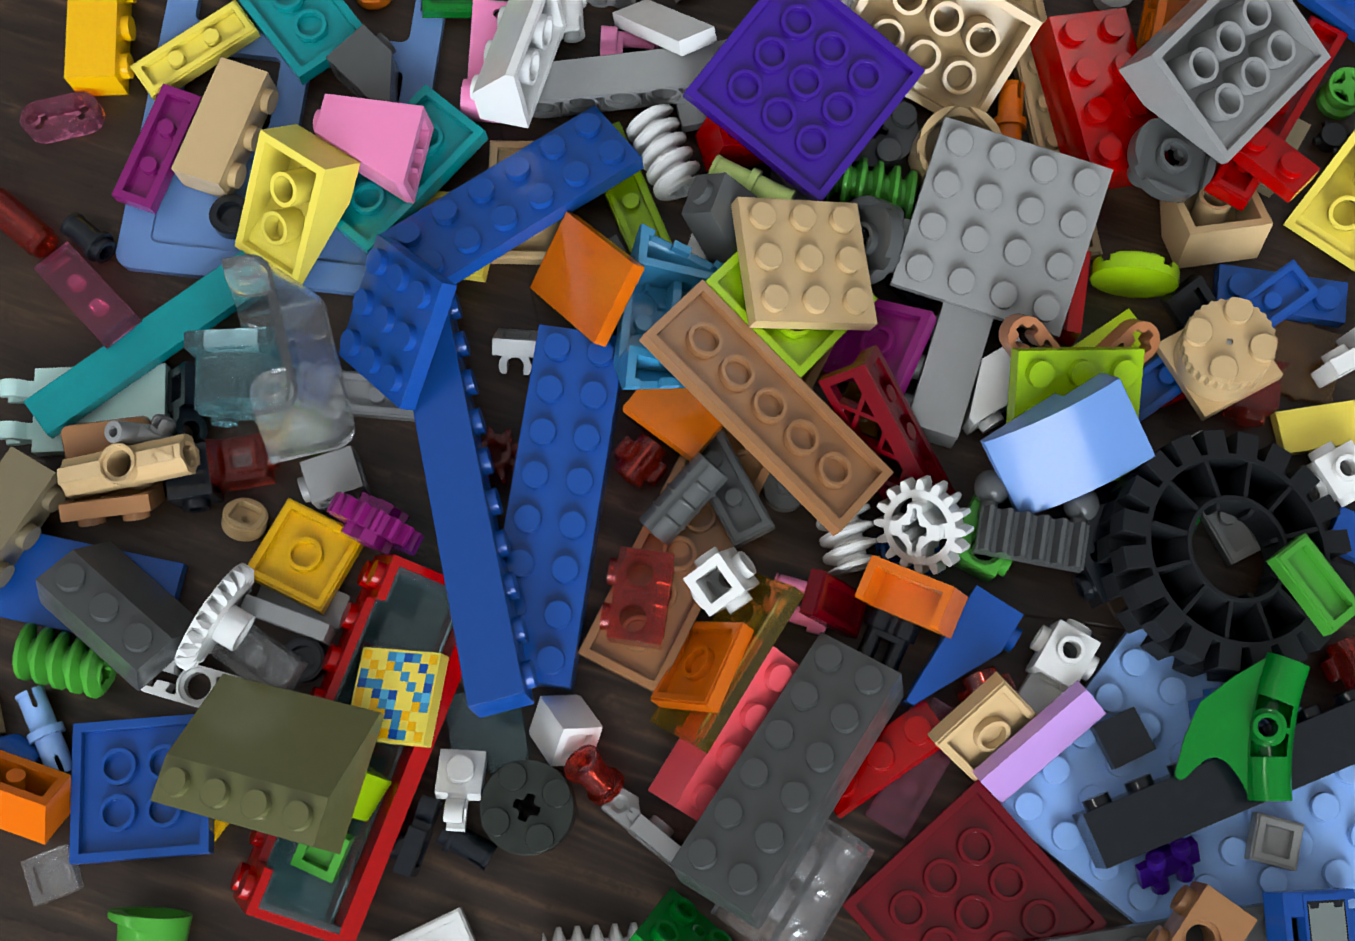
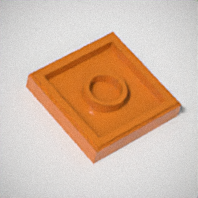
M695 621L670 672L668 668L655 688L650 700L661 708L718 713L754 630L744 622Z

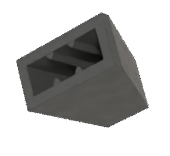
M726 172L696 175L694 182L688 189V197L681 214L708 261L714 263L715 260L725 263L737 252L731 204L737 197H758Z

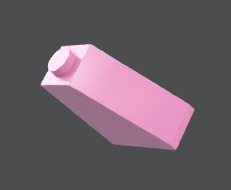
M325 93L321 109H318L314 114V133L327 143L361 162L358 173L404 202L414 204L434 130L424 106Z

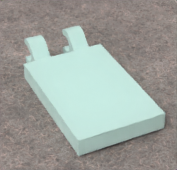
M166 363L159 364L75 424L135 416H146L151 420L156 414H164L170 417V414H167L168 372L171 368ZM72 367L35 368L34 381L15 378L0 379V397L8 398V403L24 404V400ZM34 416L33 423L0 421V440H6V445L20 446L32 444L31 453L38 457L65 455L61 434L52 439L45 433Z

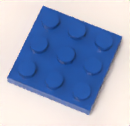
M377 234L373 248L369 251L366 258V270L360 288L353 298V310L347 328L340 338L338 355L399 409L415 411L458 285L393 237Z
M194 714L73 724L69 864L81 865L214 854V819L150 801L166 754Z

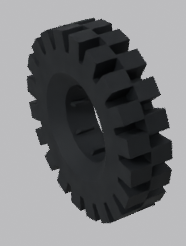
M1224 429L1203 430L1193 437L1188 434L1163 446L1154 452L1155 456L1120 478L1110 492L1116 499L1104 506L1098 525L1109 530L1110 534L1097 540V562L1112 564L1113 572L1102 577L1101 581L1108 600L1123 597L1127 604V607L1117 613L1116 616L1128 634L1143 628L1148 635L1140 647L1159 661L1169 656H1174L1173 670L1190 677L1206 673L1207 681L1226 682L1231 677L1264 659L1267 652L1302 662L1308 659V653L1320 650L1333 636V634L1323 637L1266 562V560L1295 537L1306 532L1346 586L1352 589L1353 566L1335 562L1336 557L1352 551L1347 529L1328 530L1325 521L1341 514L1331 495L1329 494L1313 501L1308 493L1320 480L1305 464L1288 472L1286 467L1292 456L1290 452L1275 443H1271L1258 450L1259 436L1237 431L1225 438ZM1217 511L1230 514L1237 518L1238 521L1244 523L1255 536L1262 552L1264 567L1263 575L1259 579L1260 585L1254 594L1250 592L1239 597L1230 596L1220 591V588L1214 587L1202 574L1192 548V535L1197 529L1195 524L1202 512L1206 516Z

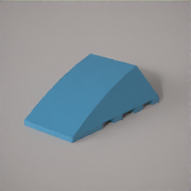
M644 224L639 226L630 256L645 268L617 324L613 365L622 390L685 388L639 339L702 279L706 281L724 263L718 260L711 263L691 253V247L677 240L672 244L654 235L656 230Z

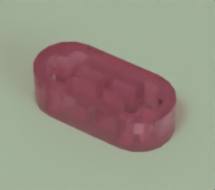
M78 91L27 104L20 114L19 122L22 129L35 142L48 144L89 135L98 131L105 121V111L92 94ZM87 106L89 110L85 112V118L80 120L77 116L81 114V108ZM46 115L48 120L44 121V128L38 129L35 125L40 124V117Z

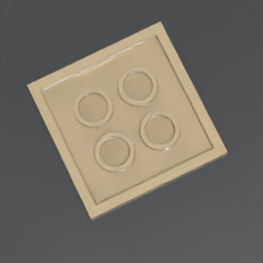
M737 197L733 201L731 210L749 328L870 331L878 324L857 203Z

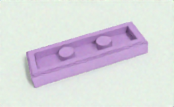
M1077 680L972 772L1002 804L1106 715V712Z

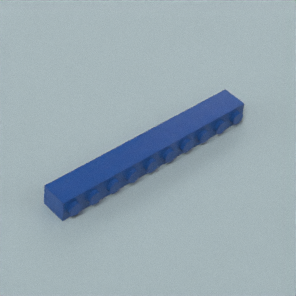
M455 293L413 413L467 705L479 718L534 704L532 688L538 687V679L532 660L525 659L523 644L529 642V635L524 617L516 615L514 600L520 599V591L514 572H508L505 557L511 556V546L505 529L499 530L497 515L503 514V507L497 488L491 489L488 475L495 473V468L489 448H483L480 435L487 433L480 407H474L472 396L479 394L473 370L466 367L465 357L471 356V350L464 330L459 331L457 320L463 318V311L458 295Z

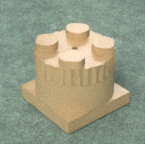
M1231 297L1227 300L1219 299L1218 301H1210L1208 305H1202L1200 310H1196L1192 317L1188 319L1184 329L1160 341L1156 351L1202 421L1278 381L1283 376L1282 371L1274 361L1278 339L1275 336L1276 330L1272 327L1271 320H1268L1266 314L1260 312L1258 307H1253L1250 300L1238 297Z

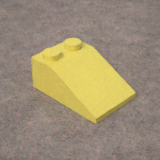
M298 124L260 130L235 247L241 251L243 250L245 254L293 285H303L351 202L361 162Z
M1355 129L1283 224L1354 272Z

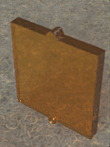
M1286 320L1282 321L1274 327L1276 330L1275 336L1278 339L1274 361L1282 371L1283 376L1278 381L1261 390L1287 396L1291 402L1303 400L1318 405L1332 403L1336 380L1319 389L1310 374L1324 365L1321 357L1338 347L1339 345L1336 340L1343 335L1314 328L1311 322L1302 325Z

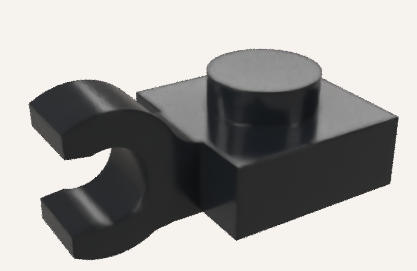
M184 361L168 372L167 414H172V419L176 423V428L172 435L184 434L183 427L188 425L193 430L194 443L205 440L208 433L205 420L196 411V408L202 405L207 390L206 381L202 378V363Z

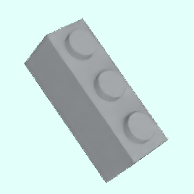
M943 302L938 314L935 315L937 321L928 339L929 342L925 355H921L912 379L917 380L913 395L905 393L904 396L927 440L930 443L951 449L958 439L994 318Z

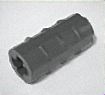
M698 451L689 463L682 467L681 472L672 482L667 483V487L656 500H652V504L639 517V521L659 540L670 545L680 532L685 530L689 522L697 514H700V510L712 497H716L715 493L729 478Z

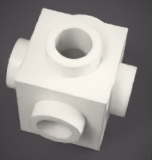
M1352 440L1337 448L1330 441L1307 454L1311 463L1306 466L1320 480L1308 493L1313 501L1329 494L1334 502H1339L1341 507L1355 501V444Z
M713 547L694 561L697 568L683 578L690 588L693 599L706 611L709 617L724 609H727L730 615L738 611L753 599L748 592L760 584L754 576L757 571L753 562L744 552H737L735 547L720 552L716 547Z
M1060 619L1051 624L1049 628L1042 625L1031 642L1030 648L1035 653L1025 671L1037 675L1064 692L1077 680L1079 682L1081 679L1087 681L1092 676L1100 661V658L1095 656V653L1101 643L1090 637L1092 631L1087 626L1073 619H1068L1066 622Z

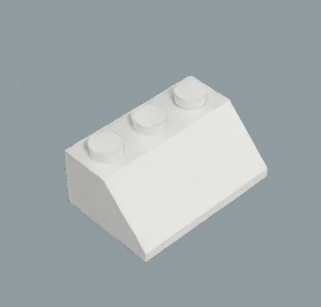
M508 0L506 6H501L497 17L496 33L493 40H488L486 43L480 74L474 75L470 86V97L475 102L480 119L529 128L567 26L561 0Z

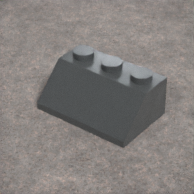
M111 541L73 549L35 579L40 603L137 691H140L175 660L178 647L195 617Z

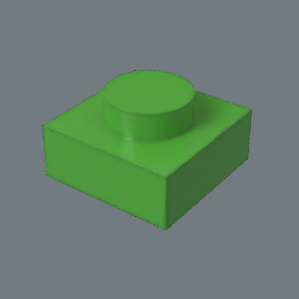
M346 834L340 854L298 843L290 865L332 884L338 879L355 836Z

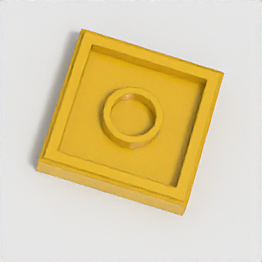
M288 498L248 563V566L254 569V582L324 616L364 545L340 532L344 524Z

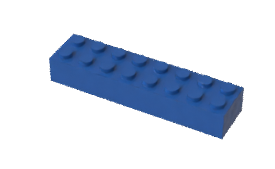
M541 324L538 327L504 525L512 553L511 556L505 557L508 572L513 571L518 582L520 599L514 600L516 615H522L527 626L529 642L523 644L525 659H531L534 664L538 687L574 692L579 662L578 651L582 643L622 387L613 365L616 335L612 334L608 344L604 347L594 344L577 329Z

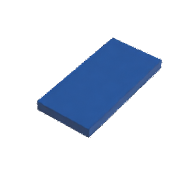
M40 534L37 542L30 549L24 550L14 565L15 571L10 581L0 588V618L23 623L31 622L38 626H47L56 630L73 633L40 603L35 579L71 550L93 544ZM122 551L179 601L188 569L187 565Z

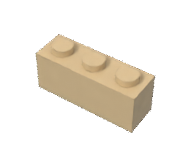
M220 57L171 168L184 186L221 197L234 194L235 189H239L243 185L247 172L246 164L251 152L256 151L260 130H262L267 115H271L275 111L278 103V90L267 71Z

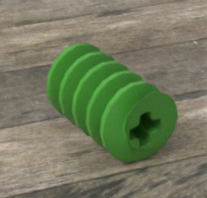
M862 156L855 166H852V164L828 193L826 201L829 202L835 193L839 194V202L847 203L851 197L856 199L860 196H873L900 206L905 213V219H910L919 188L917 170L912 169L905 179H902L901 167L895 165L889 174L885 175L884 162L880 160L870 171L868 170V158Z
M28 622L20 631L15 643L12 665L14 674L18 679L25 681L33 679L36 684L44 686L50 684L52 688L60 690L67 688L69 692L75 694L84 692L87 697L94 699L103 696L115 680L117 672L91 648L88 651V646L80 638L77 637L72 644V636L69 632L62 631L55 639L53 628L46 626L38 634L37 624Z

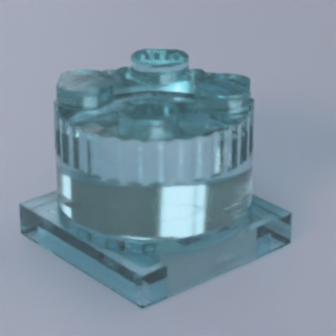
M273 327L184 332V348L195 358L194 409L198 411L199 415L211 417L212 426L225 428L237 426L238 420H254L259 425H275L281 422V415L286 410V369H294L295 353Z

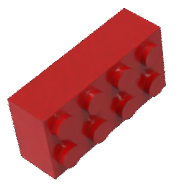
M1126 7L1048 17L1030 42V47L1060 153L1113 169L1107 190L1134 186L1127 177V169L1129 167L1127 150L1130 139L1135 131L1145 123L1158 117L1142 104L1119 72V69L1138 51ZM1167 151L1166 153H1164V156L1166 161L1169 164H1171L1169 154Z

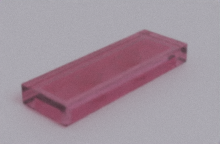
M68 242L33 268L106 349L142 322L135 312Z
M933 697L928 704L940 722L954 710V708L936 697ZM941 749L879 791L864 815L905 840L951 759Z

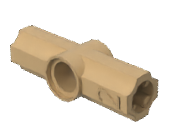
M188 434L175 435L134 445L114 443L107 446L101 452L62 460V465L57 469L58 485L63 489L65 497L70 499L125 488L143 490L150 487L154 482L196 474V469L200 465L199 449L196 447L192 436ZM131 461L130 469H129L128 472H126V471H127V466H128L129 462Z

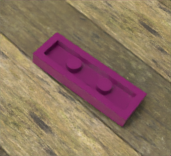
M166 84L162 85L111 194L116 201L156 215L175 174L171 168L202 100L201 96Z

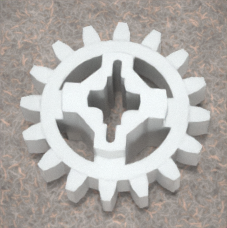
M929 475L919 478L917 482L913 477L901 481L900 486L896 485L886 491L888 498L878 502L876 506L885 514L874 520V525L884 529V534L876 538L877 543L888 542L890 546L885 554L887 559L898 555L901 558L900 566L908 568L914 564L916 572L924 574L930 569L933 575L945 570L946 565L951 567L959 562L961 559L958 553L961 554L970 547V544L962 537L974 531V526L963 522V517L971 513L970 508L959 509L957 505L962 494L956 492L948 495L946 493L948 482L945 480L932 486V479ZM909 498H912V502L907 504V511L904 513L900 512L904 503ZM947 539L944 547L939 552L934 553V549L939 546V541Z

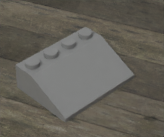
M1190 0L1119 69V72L1145 107L1222 165L1228 163L1331 56L1293 0Z

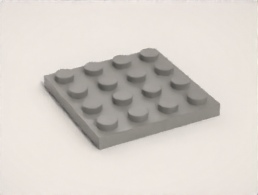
M944 117L900 253L901 259L896 266L889 286L993 317L1002 322L1008 316L1017 313L1036 317L1043 323L1053 338L1060 337L1113 169Z

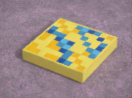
M363 647L351 705L385 714L376 742L431 748L449 656L435 652Z

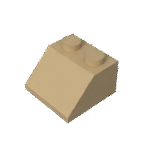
M1204 188L1181 203L1160 200L1161 236L1172 261L1179 268L1257 258L1273 226V221L1257 190H1255L1243 211L1203 191Z

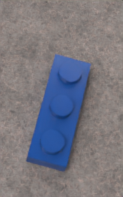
M1219 264L1214 269L1212 293L1217 301L1219 299L1227 300L1231 297L1239 298L1274 272ZM1309 277L1322 293L1285 320L1334 328L1341 327L1345 324L1348 283Z

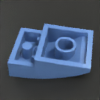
M1104 373L1096 375L1065 396L1056 393L980 440L996 474L1006 487L1008 498L1015 512L1029 511L1032 514L1060 505L1101 487L1155 456L1120 378Z

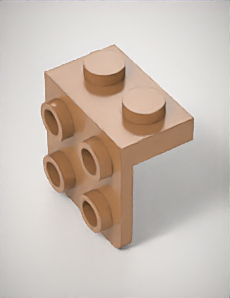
M146 416L112 419L151 424V420ZM112 420L72 424L64 427L61 431L65 459L101 452L107 446L114 444L108 442L104 434L105 426ZM131 461L129 462V464H128V466H127V471H126V472H128L129 469H130ZM163 481L154 482L150 487L143 490L125 488L77 499L69 498L58 505L61 523L78 521L79 527H89L105 523L106 517L122 515L123 521H136L151 516L150 511L166 501Z

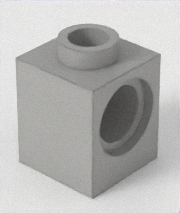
M351 445L299 462L303 473L302 477L297 478L301 495L306 503L312 502L321 512L328 509L336 492L351 495L356 499L359 498L361 492L372 495L360 456Z

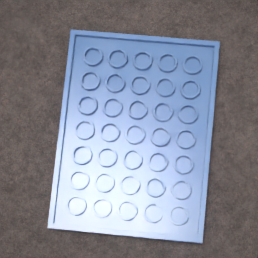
M1143 628L1130 634L1125 631L1084 687L1106 712V715L1094 725L1128 708L1134 707L1156 749L1117 769L1111 770L1089 728L1001 804L1043 852L1133 923L1169 918L1173 912L1170 909L1173 897L1184 885L1190 886L1192 881L1210 885L1238 906L1263 903L1262 892L1332 888L1355 889V764L1292 790L1293 801H1266L1182 837L1192 836L1197 841L1201 861L1193 865L1195 878L1191 882H1180L1175 874L1168 877L1170 890L1167 894L1157 895L1152 892L1151 886L1142 889L1138 884L1134 865L1144 861L1145 855L1148 852L1108 869L1095 868L1072 815L1085 810L1082 801L1092 796L1108 791L1110 797L1113 798L1127 792L1124 784L1135 778L1151 774L1154 781L1168 775L1169 772L1166 766L1178 760L1184 735L1192 720L1189 718L1188 701L1203 697V689L1219 688L1225 683L1207 681L1206 673L1190 677L1173 670L1174 656H1169L1159 661L1140 647L1148 635ZM1264 718L1261 719L1258 727L1269 723V721ZM1252 812H1259L1304 824L1296 871H1289L1244 859ZM1355 899L1348 900L1349 908H1355Z

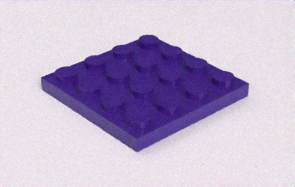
M758 0L685 90L683 97L811 201H822L925 70L840 0Z

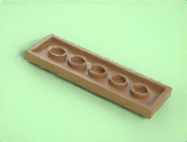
M703 279L639 339L660 363L833 536L845 528L894 473L749 328Z

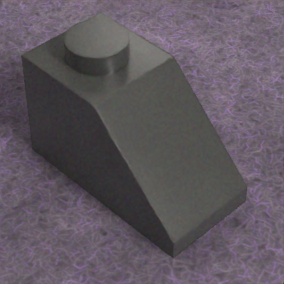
M363 24L327 55L326 59L334 76L355 97L398 103L399 70L393 56L396 53V49L382 33L379 32L374 35Z

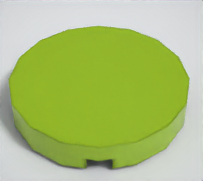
M1117 251L1110 254V260L1103 261L1102 256L1094 259L1090 266L1089 280L1091 285L1098 290L1112 295L1129 298H1151L1174 292L1179 287L1180 269L1174 261L1170 265L1164 264L1165 258L1156 253Z

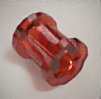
M594 745L581 746L569 756L564 766L566 778L572 783H579L586 789L587 797L595 805L600 806L611 802L620 793L624 784L623 774L617 768L609 767L602 760L599 750Z

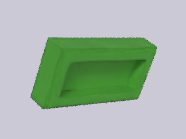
M1306 532L1295 537L1266 560L1323 637L1333 634L1355 616V596Z

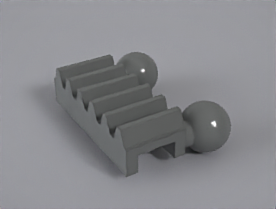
M986 470L977 476L973 488L975 496L980 501V507L977 512V518L979 519L975 543L972 544L971 553L1080 573L1084 570L1090 529L1088 521L1097 515L1100 507L1099 498L1093 490L1063 503V510L1070 520L1066 518L1052 519L1050 515L1036 516L1029 511L1015 512L1013 508L999 509L998 504L1005 501L1008 497L1005 485L995 470Z

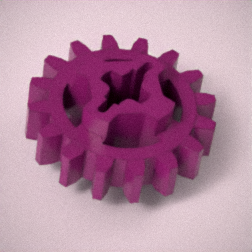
M336 492L326 510L330 515L345 523L340 531L341 533L384 555H390L394 548L414 556L424 538L423 534L407 525L410 515L397 509L391 503L365 492H361L358 499L342 492Z

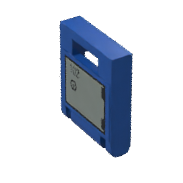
M1332 888L1262 892L1267 941H1294L1292 917L1297 918L1299 941H1355V908H1349L1348 900L1355 899V889Z

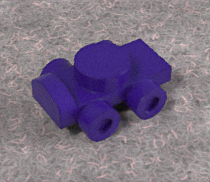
M1192 836L1187 838L1181 837L1170 844L1167 843L1149 851L1145 855L1144 861L1134 865L1140 887L1145 889L1151 886L1153 893L1164 895L1170 890L1168 877L1174 874L1180 882H1191L1195 878L1193 865L1201 861L1198 843Z

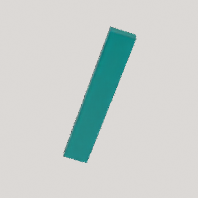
M242 250L23 402L45 433L53 439L61 434L64 427L75 424L266 291L270 286Z

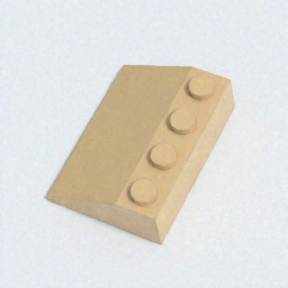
M854 0L850 7L852 11L925 70L905 97L934 113L949 106L974 107L987 112L1043 23L1034 13L1012 0Z

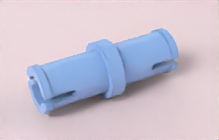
M41 685L31 688L37 707L33 706L27 690L15 696V700L20 706L30 731L26 736L29 745L35 744L43 765L59 770L55 759H59L64 772L70 774L72 770V756L62 734L66 731V728L62 721L57 722L45 692V686Z

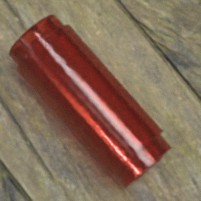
M0 188V230L29 255H34L38 259L50 255L58 245V237L54 234L53 229L6 189Z

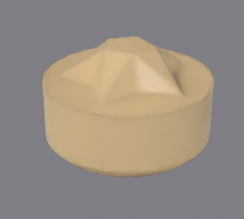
M237 498L225 505L221 526L225 534L234 540L243 542L253 541L265 533L268 512L260 502L254 499Z

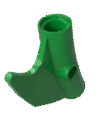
M1267 652L1264 659L1231 677L1198 704L1184 735L1174 771L1175 777L1183 780L1206 759L1219 758L1231 767L1242 783L1247 794V801H1293L1292 755L1299 705L1310 667L1291 658ZM1263 718L1268 720L1271 725V731L1267 736H1263L1258 730V723Z

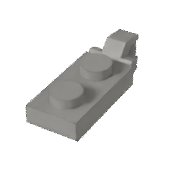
M619 786L606 800L602 810L672 869L670 863L681 848L679 844L671 839L674 830L654 814L649 820L644 817L640 812L639 797Z

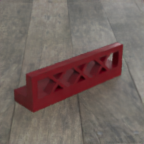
M878 345L862 350L853 364L821 376L818 382L834 412L871 450L876 451L875 454L879 458L881 454L893 458L899 462L903 469L900 478L891 475L879 488L878 492L882 500L888 498L886 491L896 485L900 486V482L905 480L906 477L907 479L913 477L917 482L919 478L926 475L931 476L932 486L945 480L948 482L946 493L948 495L956 493ZM853 378L862 393L859 403L843 397L836 384ZM861 416L878 423L882 431L880 441L862 433L858 426ZM903 507L901 508V511H900V512H902V513L905 512V510L903 509Z

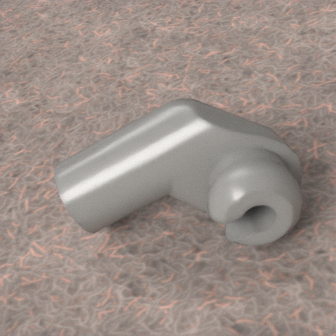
M164 414L154 415L151 419V424L112 420L105 426L104 434L110 443L134 445L173 436L172 432L176 428V423L171 417Z

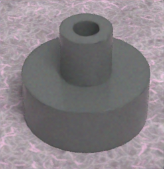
M771 473L769 474L763 486V497L767 505L773 510L783 513L799 508L802 504Z

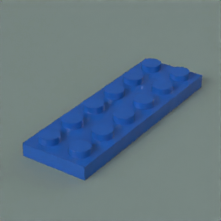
M594 105L380 235L393 237L453 283L457 284L562 219L566 211L572 213L644 168L643 160L637 151Z

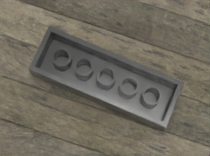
M821 632L671 861L670 865L678 880L747 924L760 930L904 697L902 674Z

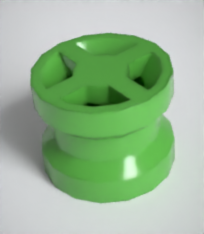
M1339 68L1321 86L1316 95V103L1323 115L1330 119L1342 120L1355 112V68ZM1336 92H1338L1340 95H1342L1343 98H1345L1346 100H1343L1342 98H1340V97L1336 94Z

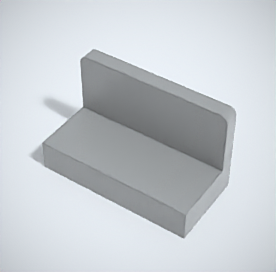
M261 585L257 597L246 594L240 608L255 616L256 619L331 646L334 644L341 628L339 624L342 614L348 603L352 601V598L348 594L338 591L324 616Z

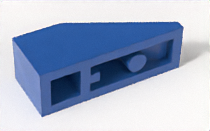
M976 585L967 594V602L952 638L949 639L941 636L900 704L909 708L998 655L1002 650L1009 653L1023 632L1017 625L1024 614Z

